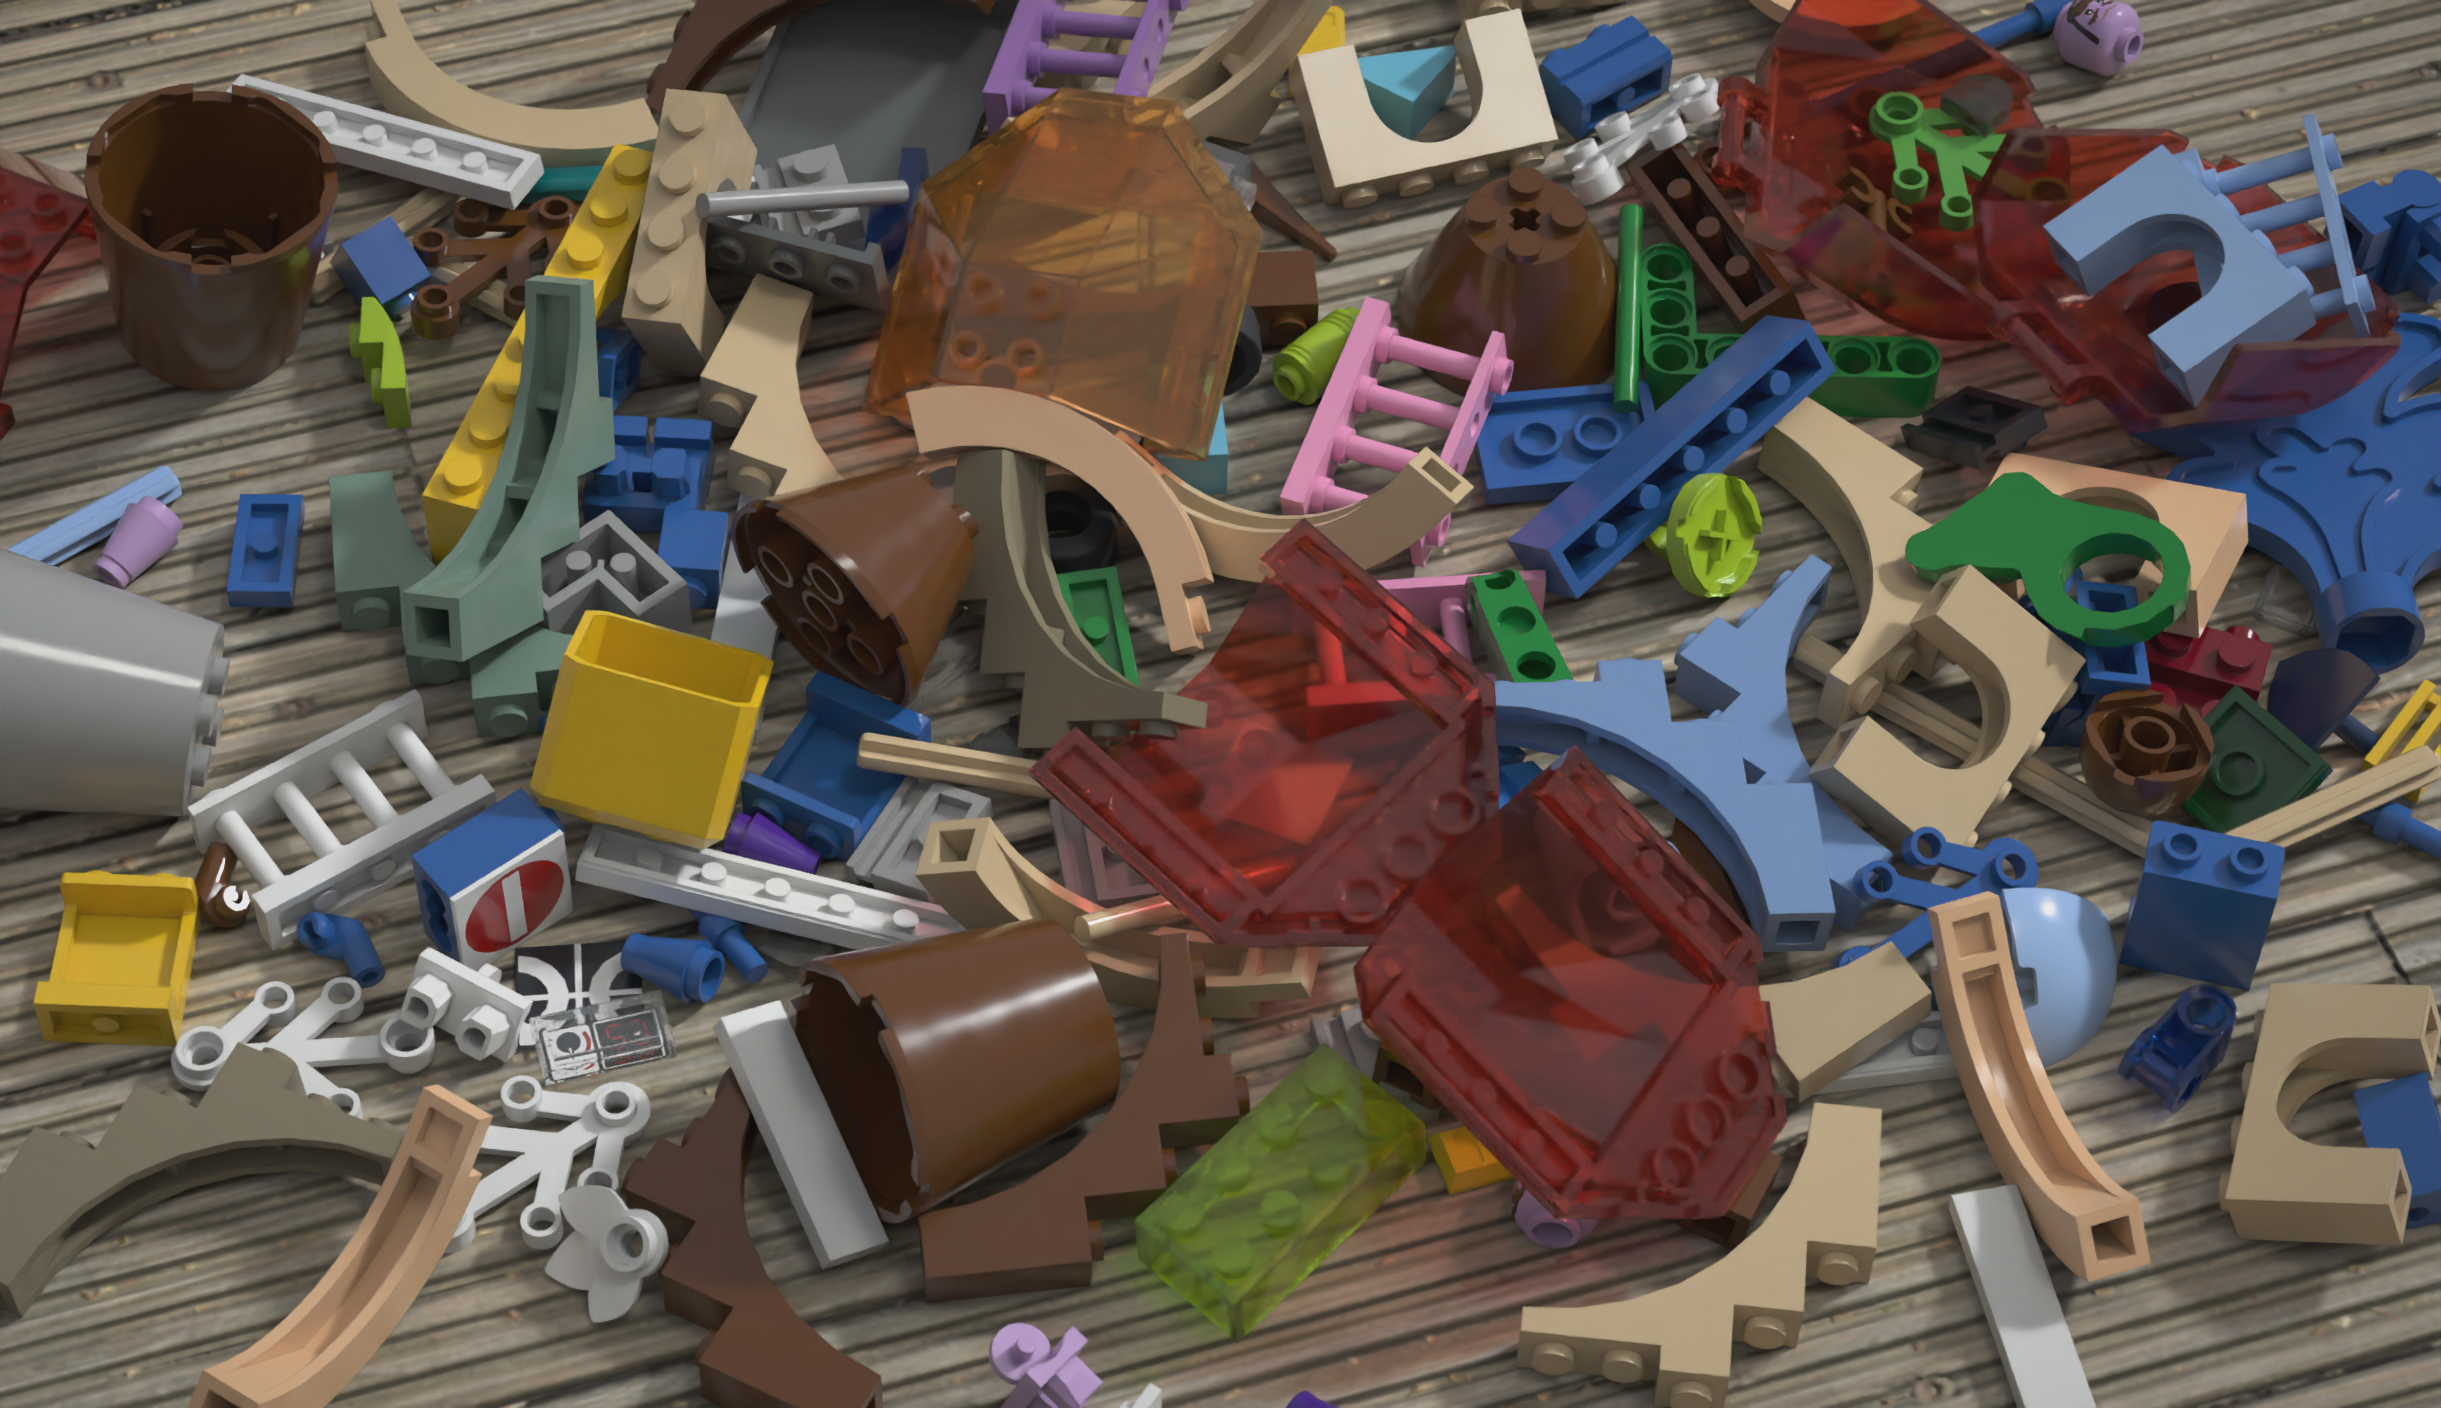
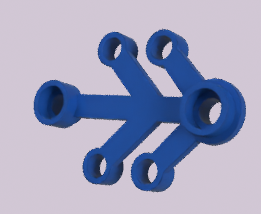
M1921 827L1908 834L1903 840L1901 850L1903 858L1909 866L1917 870H1925L1936 865L1973 876V878L1958 889H1952L1899 876L1892 865L1882 860L1872 861L1861 867L1854 875L1853 888L1862 901L1870 904L1888 901L1925 910V912L1872 949L1867 946H1856L1839 954L1832 961L1829 970L1845 966L1890 941L1894 943L1904 958H1907L1933 939L1927 908L1986 891L1999 895L2000 899L2002 889L2035 888L2038 881V865L2033 853L2022 842L2012 838L1995 839L1979 850L1947 842L1943 834L1933 827ZM1918 838H1922L1930 844L1932 849L1930 859L1923 857L1917 849ZM2003 859L2008 860L2013 866L2015 879H2010L2004 874L2002 869ZM1870 872H1874L1881 877L1883 881V891L1881 893L1871 888L1868 881ZM1931 980L1928 985L1929 990L1932 992L1931 1006L1939 1011Z

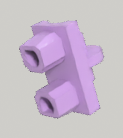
M1020 1322L1009 1324L999 1330L990 1344L988 1354L990 1365L999 1378L1008 1384L1016 1385L1001 1408H1084L1087 1405L1086 1402L1103 1383L1077 1357L1088 1340L1072 1326L1051 1352L1048 1339L1042 1331L1033 1325Z

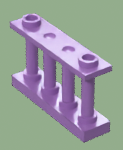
M1019 0L982 92L990 138H994L1007 117L1021 118L1022 116H1028L1030 111L1111 118L1115 149L1127 150L1135 127L1143 126L1145 122L1147 95L1178 11L1185 12L1189 0H1119L1147 3L1142 17L1063 11L1066 3H1072L1074 0ZM1061 34L1133 40L1127 55L1048 49L1051 41L1058 40ZM1046 72L1118 78L1113 94L1033 87L1036 79L1043 78Z

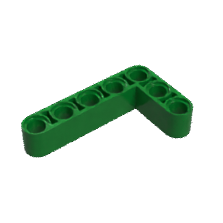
M1667 243L1654 244L1642 252L1638 381H1648L1654 410L1656 411L1744 335L1697 333L1692 261L1684 249ZM1817 335L1836 371L1807 397L1839 417L1911 418L1921 416L1922 413L1933 406L1942 360L1939 349L1933 343L1917 337Z

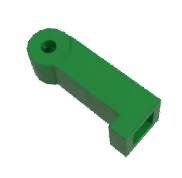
M1512 568L1493 574L1471 576L1466 579L1465 597L1469 617L1475 630L1478 631V636L1498 681L1524 683L1554 682L1563 679L1574 680L1518 570Z

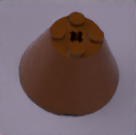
M1518 167L1513 169L1508 176L1495 179L1480 187L1407 269L1397 296V327L1399 335L1481 358L1492 331L1504 333L1507 359L1513 360L1514 363L1511 382L1506 393L1602 384L1614 373L1618 266L1587 216L1584 206L1579 203L1578 199L1569 190L1556 182L1545 179L1542 173L1535 168ZM1419 367L1441 386L1460 396H1466L1471 381Z
M908 461L901 468H891L753 500L738 510L732 519L731 537L743 573L746 574L753 568L755 569L761 583L769 594L760 604L800 655L816 670L894 702L903 708H906L915 700L975 564V550L971 539L979 533V529L971 514L958 504L950 506L942 495L934 489V483L927 471L914 461Z

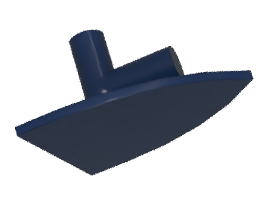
M2332 648L2305 651L2278 662L2269 691L2267 712L2314 752L2334 733L2360 754H2367L2377 743L2378 736L2350 713L2381 678L2367 663L2349 651Z

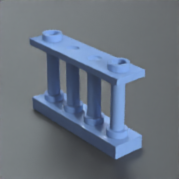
M2314 113L2302 116L2309 146L2219 173H2217L2215 168L2204 169L2196 148L2173 155L2179 161L2184 158L2189 159L2201 173L2206 183V188L2215 197L2220 193L2226 196L2314 170L2319 193L2241 215L2242 224L2250 232L2258 229L2266 234L2325 217L2330 240L2279 254L2278 260L2287 269L2294 265L2303 273L2336 264L2341 288L2316 294L2310 298L2314 318L2318 320L2347 311L2358 340L2370 337L2365 312L2376 310L2375 302L2366 274L2356 276L2332 172L2333 170L2343 168L2342 160L2334 134L2330 133L2322 136ZM2193 251L2201 294L2204 297L2218 281L2224 265L2210 255Z

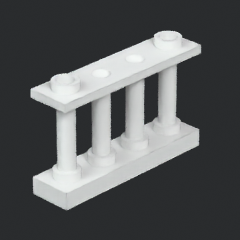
M416 689L395 700L379 704L372 712L225 788L209 792L200 801L187 807L195 845L201 854L206 853L209 845L213 842H227L261 890L252 895L260 934L272 951L297 939V925L304 915L310 912H319L321 914L340 916L415 876L411 855L497 803L495 790L482 774L461 785H455L420 741L428 737L422 697ZM395 753H398L433 799L404 815L397 814L365 772V769ZM340 782L376 828V830L347 845L340 844L307 800ZM283 812L319 859L286 876L283 875L250 830Z

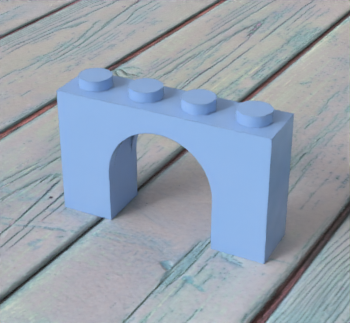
M2163 145L2148 153L2043 226L2055 263L2088 297L2097 293L2143 260L2167 251H2198L2214 257L2224 265L2218 281L2204 297L2148 335L2159 371L2194 408L2316 325L2310 303V298L2315 293L2303 272L2294 265L2287 269L2278 260L2275 248L2264 233L2258 229L2250 232L2242 224L2241 217L2233 203L2222 193L2215 197L2206 188V183L2196 166L2187 158L2179 161Z

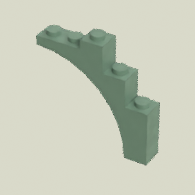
M537 275L525 280V336L520 383L510 430L493 480L477 514L457 545L429 575L402 592L406 655L463 662L544 620L541 558L580 539L577 477L615 459L613 399L599 397L593 280Z
M391 470L329 476L335 593L342 631H374L386 627L402 626L403 646L410 685L420 683L440 684L451 680L471 678L478 738L492 736L513 737L521 733L540 732L541 729L538 724L541 719V711L550 710L563 655L573 635L562 634L533 625L463 662L406 655L402 592L429 575L436 568V565L416 543L398 505Z

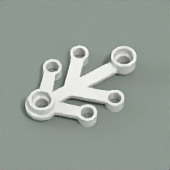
M1699 73L1684 77L1668 88L1671 96L1660 105L1632 119H1629L1627 113L1622 111L1596 124L1594 128L1602 145L1597 146L1594 138H1588L1566 149L1562 155L1571 173L1575 176L1572 186L1582 205L1594 204L1620 190L1625 182L1618 167L1650 140L1657 151L1667 149L1688 136L1684 126L1685 123L1701 121L1720 109V101L1716 95L1719 89L1716 79H1702Z
M338 977L330 980L323 987L321 996L295 1018L297 1005L292 988L284 982L272 981L262 985L256 991L254 1000L221 1029L212 1026H199L184 1033L172 1052L171 1065L174 1076L180 1084L191 1090L207 1091L237 1042L259 1051L266 1047L273 1048L286 1054L296 1063L307 1096L310 1093L323 1095L335 1102L339 1107L351 1108L352 1110L348 1114L363 1120L359 1096L350 1089L338 1088L312 1067L387 1063L398 1072L415 1074L424 1070L433 1060L436 1054V1042L433 1027L420 1030L401 1020L400 1014L393 1016L384 1024L380 1035L315 1039L333 1022L347 1023L361 1015L364 1009V1001L358 982L348 977ZM340 996L353 997L351 1001L345 1004L333 1003ZM274 1000L285 1001V1004L279 1008L270 1009L265 1007ZM265 1025L269 1027L287 1025L269 1042L246 1044ZM409 1046L418 1047L413 1051L401 1052L402 1049ZM204 1060H215L206 1065H198Z
M526 1075L515 1076L507 1080L501 1089L503 1111L509 1119L516 1122H528L538 1116L572 1121L574 1123L558 1133L489 1126L478 1153L518 1158L479 1181L471 1201L443 1254H452L465 1249L475 1237V1218L538 1178L534 1203L527 1206L520 1216L522 1237L527 1245L535 1249L542 1250L555 1246L563 1236L562 1209L558 1196L566 1191L573 1157L595 1143L593 1166L586 1169L579 1176L577 1186L606 1185L620 1197L618 1173L624 1147L636 1142L647 1129L651 1120V1105L646 1093L636 1085L627 1082L606 1083L596 1088L590 1095L543 1091L536 1079ZM520 1094H527L533 1097L530 1101L522 1104L511 1101ZM614 1108H626L625 1111L618 1114L607 1112ZM540 1220H547L553 1223L550 1228L543 1231H536L531 1228L535 1222Z

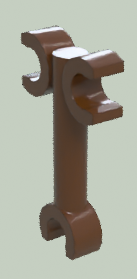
M1850 167L1835 180V186L1844 191L1835 200V203L1848 216L1858 217L1862 213L1864 265L1852 275V282L1855 289L1859 292L1870 284L1877 293L1878 305L1884 308L1902 292V285L1898 276L1888 265V244L1897 248L1913 235V229L1903 223L1912 215V210L1899 199L1890 198L1886 201L1885 194L1878 189H1874L1870 180L1861 171Z

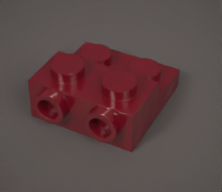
M2205 626L2200 638L2161 631L2151 639L2144 641L2151 682L2149 689L2164 693L2161 703L2171 705L2181 711L2184 702L2195 709L2202 719L2235 685L2257 702L2273 644L2260 641L2256 632L2244 626H2231L2224 631Z

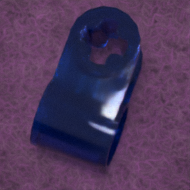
M2201 984L2190 987L2182 993L2177 1001L2153 1026L2146 1028L2135 1039L2123 1056L2117 1074L2127 1081L2135 1078L2164 1099L2163 1107L2171 1113L2178 1112L2187 1104L2201 1083L2223 1062L2227 1055L2237 1019V1007L2233 998L2225 990L2213 985ZM2194 1025H2204L2211 1030H2203Z

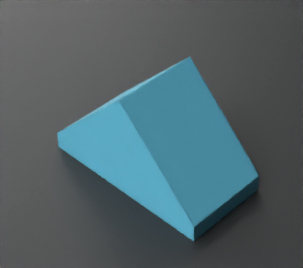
M1454 45L1357 58L1370 103L1379 119L1390 130L1404 138L1413 140L1454 94L1457 56Z

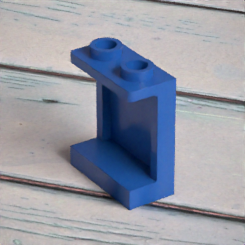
M818 670L806 687L807 713L764 773L759 776L753 772H747L742 779L743 813L754 817L759 812L810 848L822 852V857L828 859L836 858L847 863L906 778V775L860 768L856 762L860 737L864 733L869 732L932 743L931 718L908 708H903L894 702Z
M2159 820L2154 821L2149 833L2146 856L2135 897L2131 898L2127 913L2119 964L2249 991L2278 899L2285 853L2284 848L2279 845Z

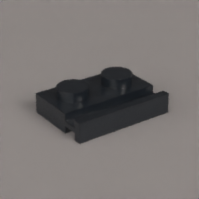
M1971 386L1964 387L1922 413L1924 421L1922 424L1916 426L1906 423L1900 427L1908 449L1978 470L1987 466L1984 457L1989 454L2003 457L2008 452L2017 453L2026 447L2027 440L2048 428L2041 406Z

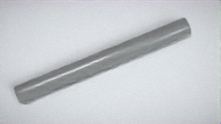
M895 180L700 193L697 196L696 211L700 217L707 218L905 204L908 201L909 188L905 181Z

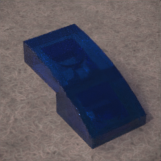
M902 147L898 180H903L908 185V201L905 204L870 206L864 246L866 250L869 242L881 245L886 274L894 267L907 249L918 228L926 206L931 183L926 148Z

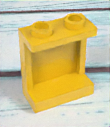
M93 870L86 873H63L60 881V890L64 901V912L49 982L38 981L33 1002L43 1040L51 1042L176 1047L180 1036L202 919L194 880L189 877H178L169 873H157L151 876L111 874L101 870Z

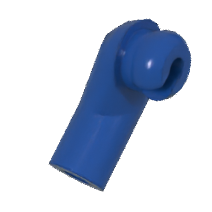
M310 912L300 919L296 929L297 938L309 952L321 957L345 962L351 978L357 981L361 988L375 986L384 978L385 969L367 929L359 921L344 916L321 914L319 912Z

